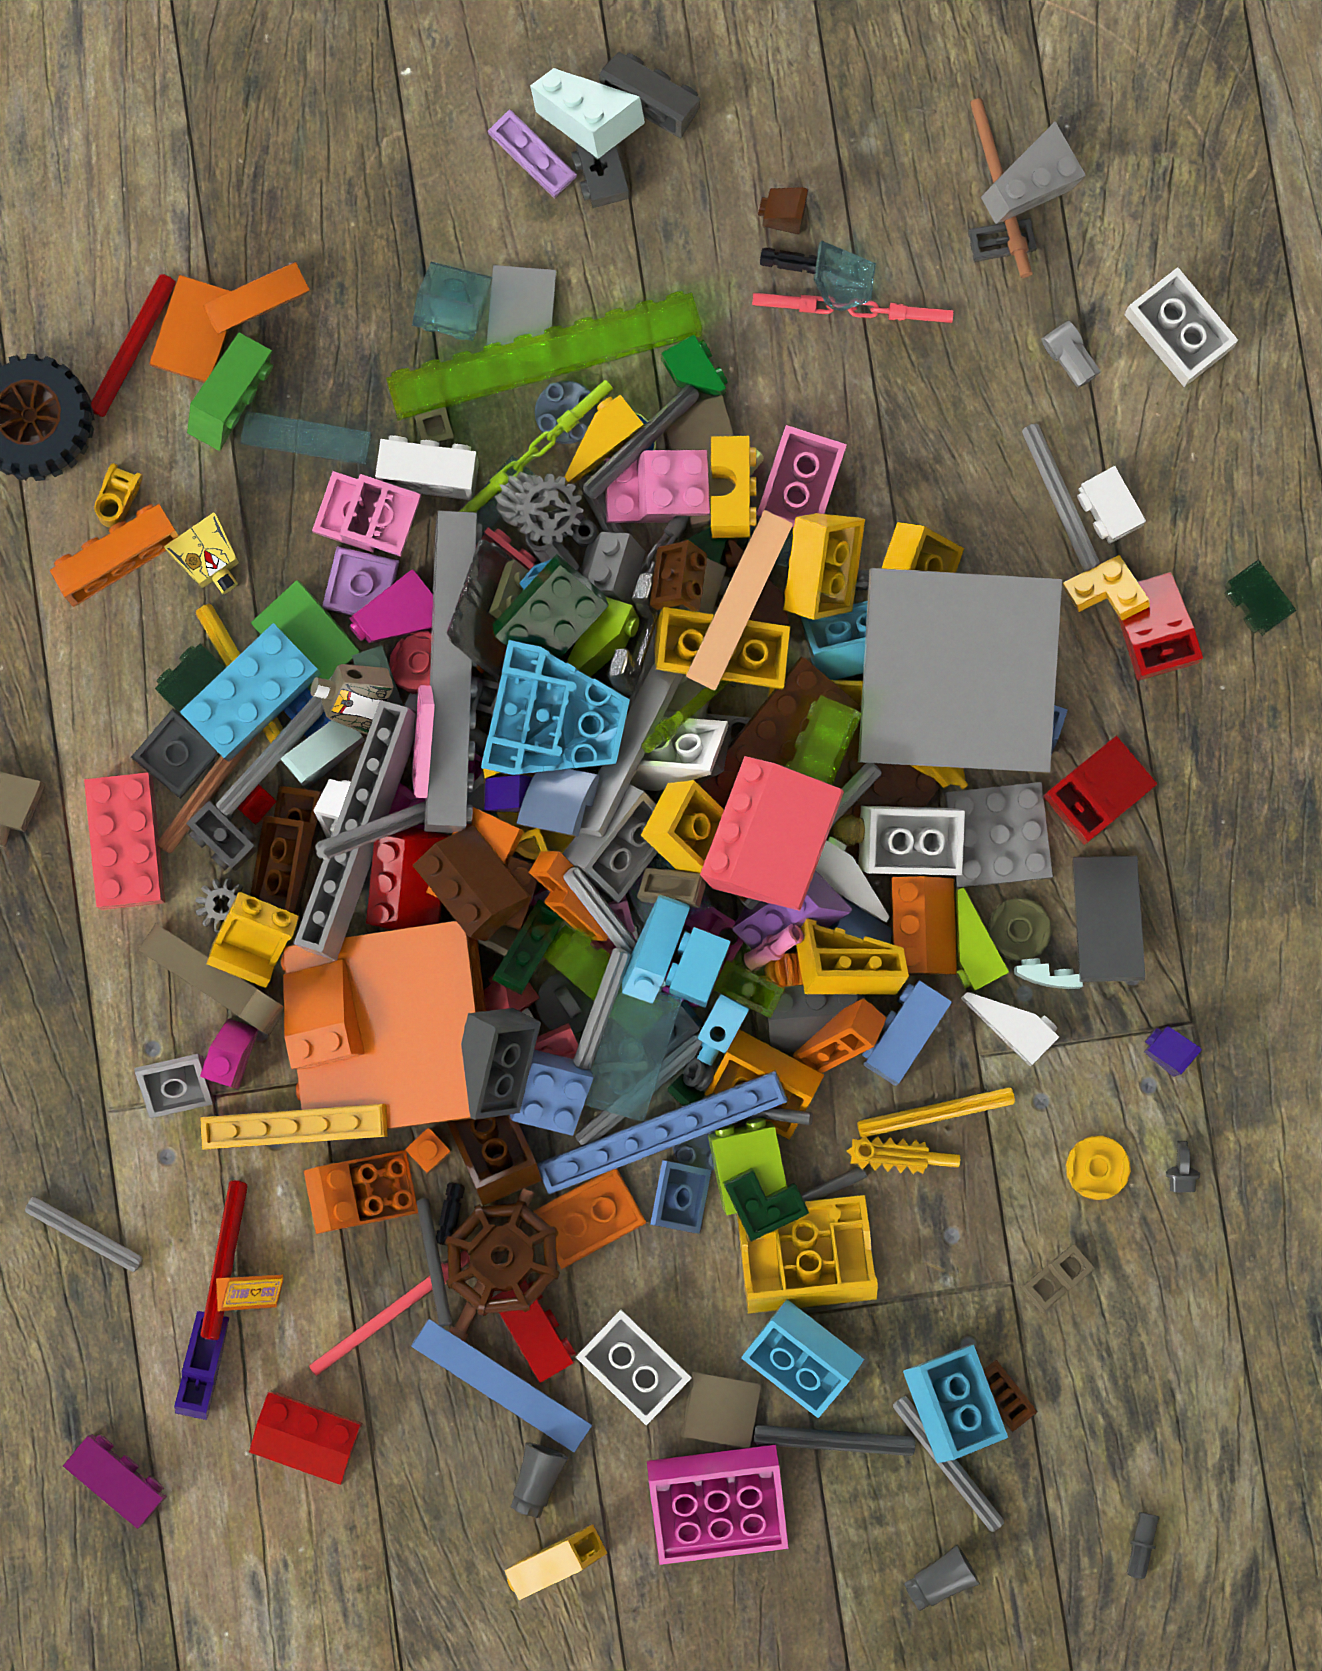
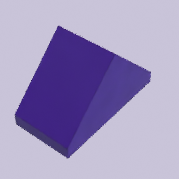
M513 775L486 778L484 811L520 812L522 802L533 777Z

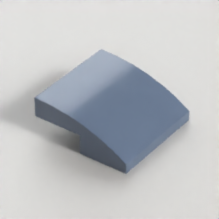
M572 769L536 772L522 802L517 824L578 837L585 807L593 806L600 775Z

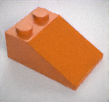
M345 959L283 974L284 1038L291 1069H308L365 1054Z

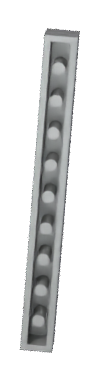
M438 510L435 523L430 686L432 687L435 706L428 797L425 800L424 831L459 832L466 828V824L472 823L473 806L467 804V792H473L474 774L468 773V761H474L475 742L469 741V729H475L476 710H470V698H476L477 679L471 678V668L477 667L478 647H472L473 635L478 636L479 616H473L474 604L479 605L480 585H474L475 573L480 574L481 554H475L476 543H481L482 524L476 523L477 513Z

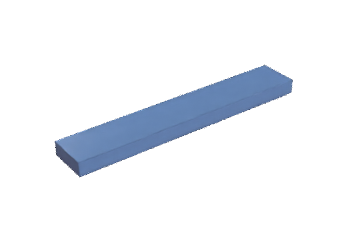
M431 1319L427 1320L411 1347L572 1452L576 1451L592 1424L445 1328L440 1327Z

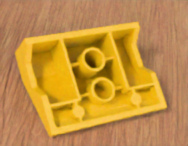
M865 1195L805 1201L809 1214L752 1242L737 1214L748 1314L776 1311L786 1299L798 1308L877 1299L878 1282L874 1272Z

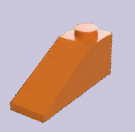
M863 998L841 1010L793 1054L792 1058L820 1073H824L873 1048L887 1017Z

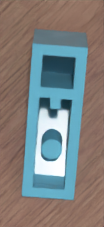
M659 894L631 953V958L622 980V993L653 1004L668 971L690 905Z

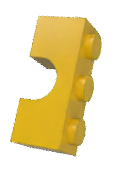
M711 436L712 478L728 479L735 484V488L731 493L724 496H711L712 538H751V526H757V508L750 507V496H757L756 477H750V467L757 466L756 447H750L749 436Z

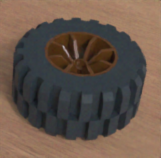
M27 354L26 359H20L18 355L8 357L10 363L2 365L0 362V471L6 475L13 474L17 479L27 481L28 477H33L35 481L45 480V475L49 474L57 477L63 474L61 469L69 465L72 468L76 465L78 461L75 458L79 453L84 455L89 447L86 442L88 438L93 437L94 428L92 421L95 420L93 408L90 404L91 399L72 371L64 364L59 365L55 359L48 356L40 359L37 354Z

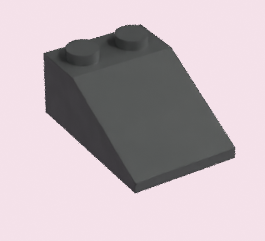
M515 1008L468 1013L461 1047L470 1118L476 1120L520 1113L540 1021Z

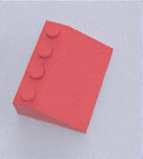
M744 756L700 873L701 877L712 889L800 911L844 791L778 764Z

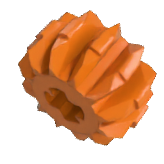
M798 952L785 954L779 960H771L765 964L764 973L765 977H767L768 986L803 985Z

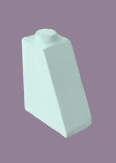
M331 720L280 759L304 788L308 789L365 740L360 734L361 732Z

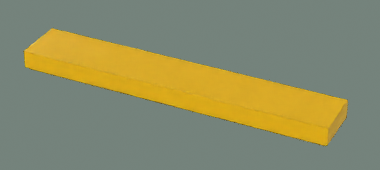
M386 1104L200 1117L202 1150L388 1137Z

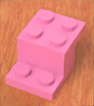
M707 450L643 451L605 489L606 523H669L675 516L709 515ZM605 458V459H604V464H605L610 458Z
M333 471L312 532L370 552H374V549L377 548L401 556L422 496L419 493L360 474L359 479H355Z

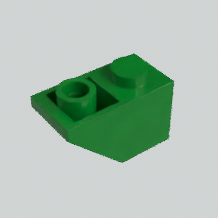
M693 334L661 353V361L677 387L684 388L686 385H692L699 393L715 397L726 395L725 385L728 384L727 378L720 367L714 369L709 360L712 357L711 351L704 340L698 342Z

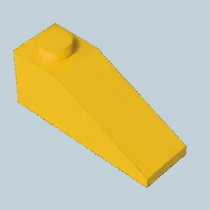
M621 395L615 399L610 396L597 406L598 412L595 413L564 476L566 478V485L575 484L600 465L605 458H609L622 448L644 426Z

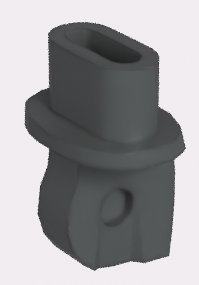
M1177 1141V1167H1172L1166 1171V1177L1170 1178L1171 1192L1196 1191V1179L1200 1178V1172L1190 1167V1149L1188 1148L1187 1141Z

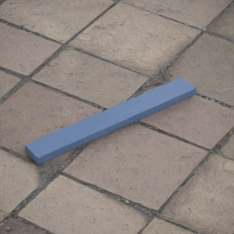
M775 1070L537 1163L549 1195L786 1103L788 1099Z

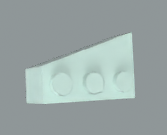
M555 68L530 85L536 112L596 158H600L645 123L639 96Z

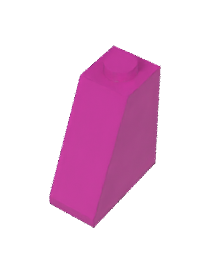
M412 569L349 618L352 622L350 629L360 641L365 639L368 644L418 631L432 629L433 594Z
M227 1019L210 1045L200 1077L239 1090L259 1029Z

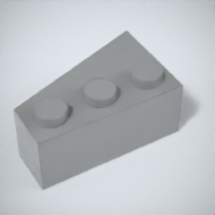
M1056 121L981 196L995 224H999L1071 191L1086 176Z

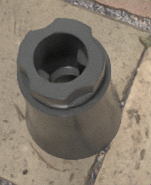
M526 1442L523 1462L513 1492L514 1499L511 1508L521 1514L540 1518L568 1457L552 1448Z
M955 1545L930 1566L914 1575L915 1578L904 1583L908 1594L919 1611L929 1605L934 1606L963 1590L980 1585L972 1566L958 1545Z

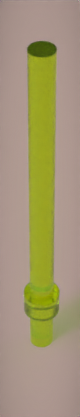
M720 680L716 690L708 687L701 690L670 719L665 718L655 727V732L642 742V749L647 753H651L663 741L668 742L678 733V728L731 681Z

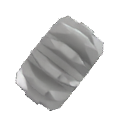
M519 472L516 477L509 475L506 485L499 484L502 489L501 493L494 496L498 502L495 509L503 517V520L510 525H517L518 527H523L524 523L514 521V518L520 515V511L512 509V506L521 502L515 494L516 492L525 493L524 482L534 484L533 476ZM539 491L533 495L530 502L539 496ZM537 507V510L543 511V508ZM529 514L532 522L535 524V516L533 514Z
M226 878L223 888H221L218 879H213L212 884L215 890L211 891L204 885L201 889L208 895L207 898L196 897L195 900L197 903L205 905V907L196 910V914L198 916L209 914L202 924L208 927L215 921V932H219L229 910L226 913L221 910L220 913H217L216 911L219 908L216 904L217 900L221 898L225 901L226 897L230 900L227 905L231 908L238 892L243 890L241 884L236 885L231 890L232 880Z

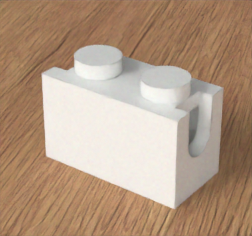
M1115 466L1082 483L1078 489L1080 494L1077 497L1082 508L1086 512L1090 510L1096 520L1093 522L1096 533L1101 539L1106 538L1109 544L1139 529L1146 522Z

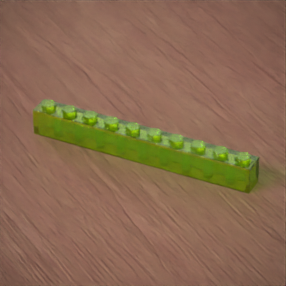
M683 291L674 292L665 297L666 300L656 303L653 300H645L637 303L635 308L631 310L613 309L606 312L605 317L593 320L592 317L581 318L574 322L575 325L570 327L552 326L545 329L544 334L532 337L531 334H524L514 338L513 343L501 345L500 342L491 343L484 346L483 351L471 354L470 351H463L454 354L452 360L440 363L439 359L423 363L421 365L422 368L410 371L409 368H402L393 371L391 377L386 378L397 421L675 344L693 334L695 337L702 336L703 327L693 294H684Z

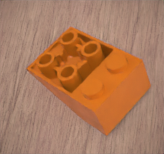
M406 1150L304 1170L316 1234L418 1213Z

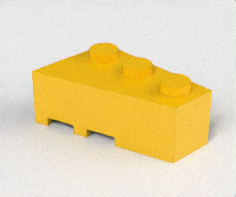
M808 918L800 928L804 939L796 946L805 994L896 995L909 977L903 947L867 936L861 939L845 934V930L838 927L832 930L816 925L815 920Z

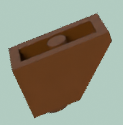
M803 187L770 188L768 198L762 197L758 216H763L762 226L799 235L807 202L808 189Z

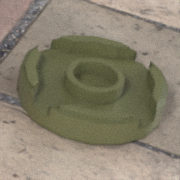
M1025 898L1009 899L998 905L990 915L987 925V932L1000 956L1014 962H1021V960L1033 959L1039 956L1047 947L1052 933L1050 920L1045 909L1035 901Z

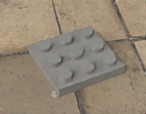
M1042 782L945 793L947 808L965 811L962 875H955L956 889L1053 877Z

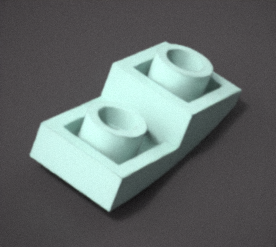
M1040 958L1021 960V966L1014 967V974L1038 985L1062 989H1080L1083 987V982L1079 981V974H1074L1073 969L1054 970L1055 976H1050L1049 963L1041 964Z

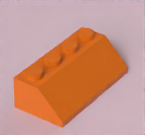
M149 504L136 513L137 517L128 523L121 521L113 525L108 530L110 534L100 540L98 537L92 538L81 546L83 550L73 556L66 554L54 562L55 567L50 569V572L63 596L73 607L167 551L164 546L179 535L160 504L156 506Z

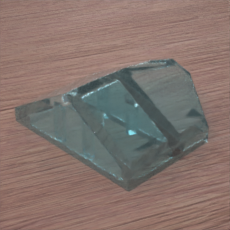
M821 241L818 246L814 281L825 304L831 309L845 311L868 303L872 296L876 263Z

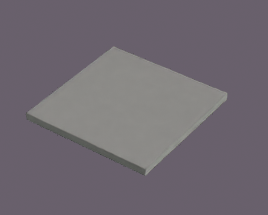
M870 568L858 762L1050 772L1062 579Z

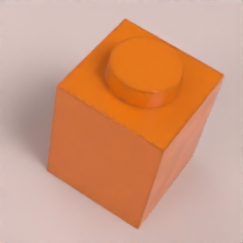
M429 1127L405 1149L428 1174L452 1153L449 1147Z

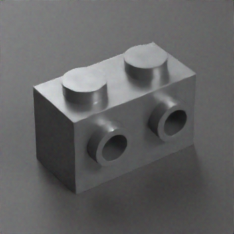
M208 801L186 823L193 830L189 836L201 848L207 844L215 852L211 858L221 868L226 870L230 867L236 872L258 850L252 844L256 838L244 826L238 830L230 822L234 817L232 814L228 817L225 816Z

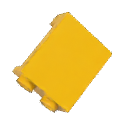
M238 892L212 944L206 964L266 988L270 982L274 966L287 941L291 940L299 916L255 897Z

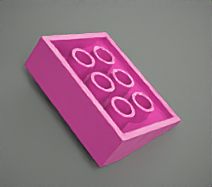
M776 1445L647 1461L659 1565L789 1549Z

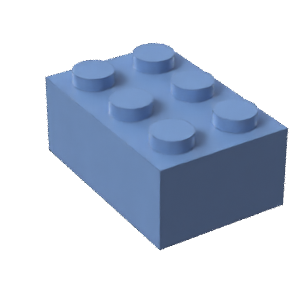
M920 980L914 986L910 983L906 986L897 1000L902 1005L897 1013L891 1010L887 1015L882 1028L884 1033L881 1038L877 1040L873 1048L862 1054V1056L867 1058L863 1065L894 1086L900 1083L952 1003V1001Z

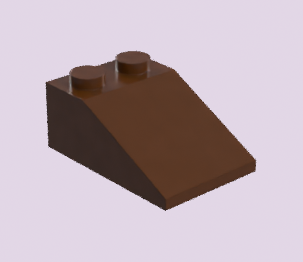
M510 1115L476 1120L470 1118L447 1121L483 1206L542 1181L538 1166L518 1122L512 1121Z

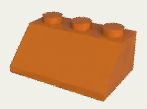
M927 876L891 877V944L904 948L909 976L957 975L954 878Z

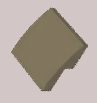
M692 1372L681 1436L750 1448L761 1384Z

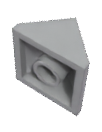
M195 1054L134 1068L149 1118L213 1105L209 1082L207 1079L200 1077L204 1066L202 1055Z

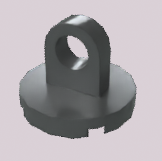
M561 971L551 975L541 985L538 992L540 998L536 1002V1009L541 1021L550 1030L569 1023L575 1035L584 1031L598 991L587 976L575 971Z

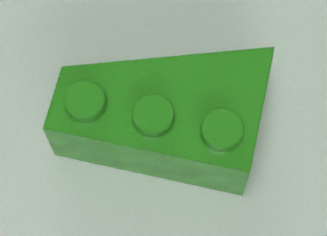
M238 333L190 403L187 433L221 451L245 407L255 397L260 381H265L270 375L273 364L270 363L272 350Z

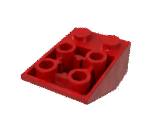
M1172 573L1138 581V584L1149 599L1150 607L1124 620H1121L1118 616L1137 681L1198 664L1203 659L1194 626Z
M1116 735L1051 788L1043 798L1082 844L1086 845L1153 789L1157 782Z

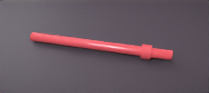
M466 1250L461 1252V1268L470 1262V1256ZM442 1262L441 1267L444 1283L446 1284L448 1279V1263L444 1264ZM430 1276L310 1364L311 1371L316 1376L432 1291Z

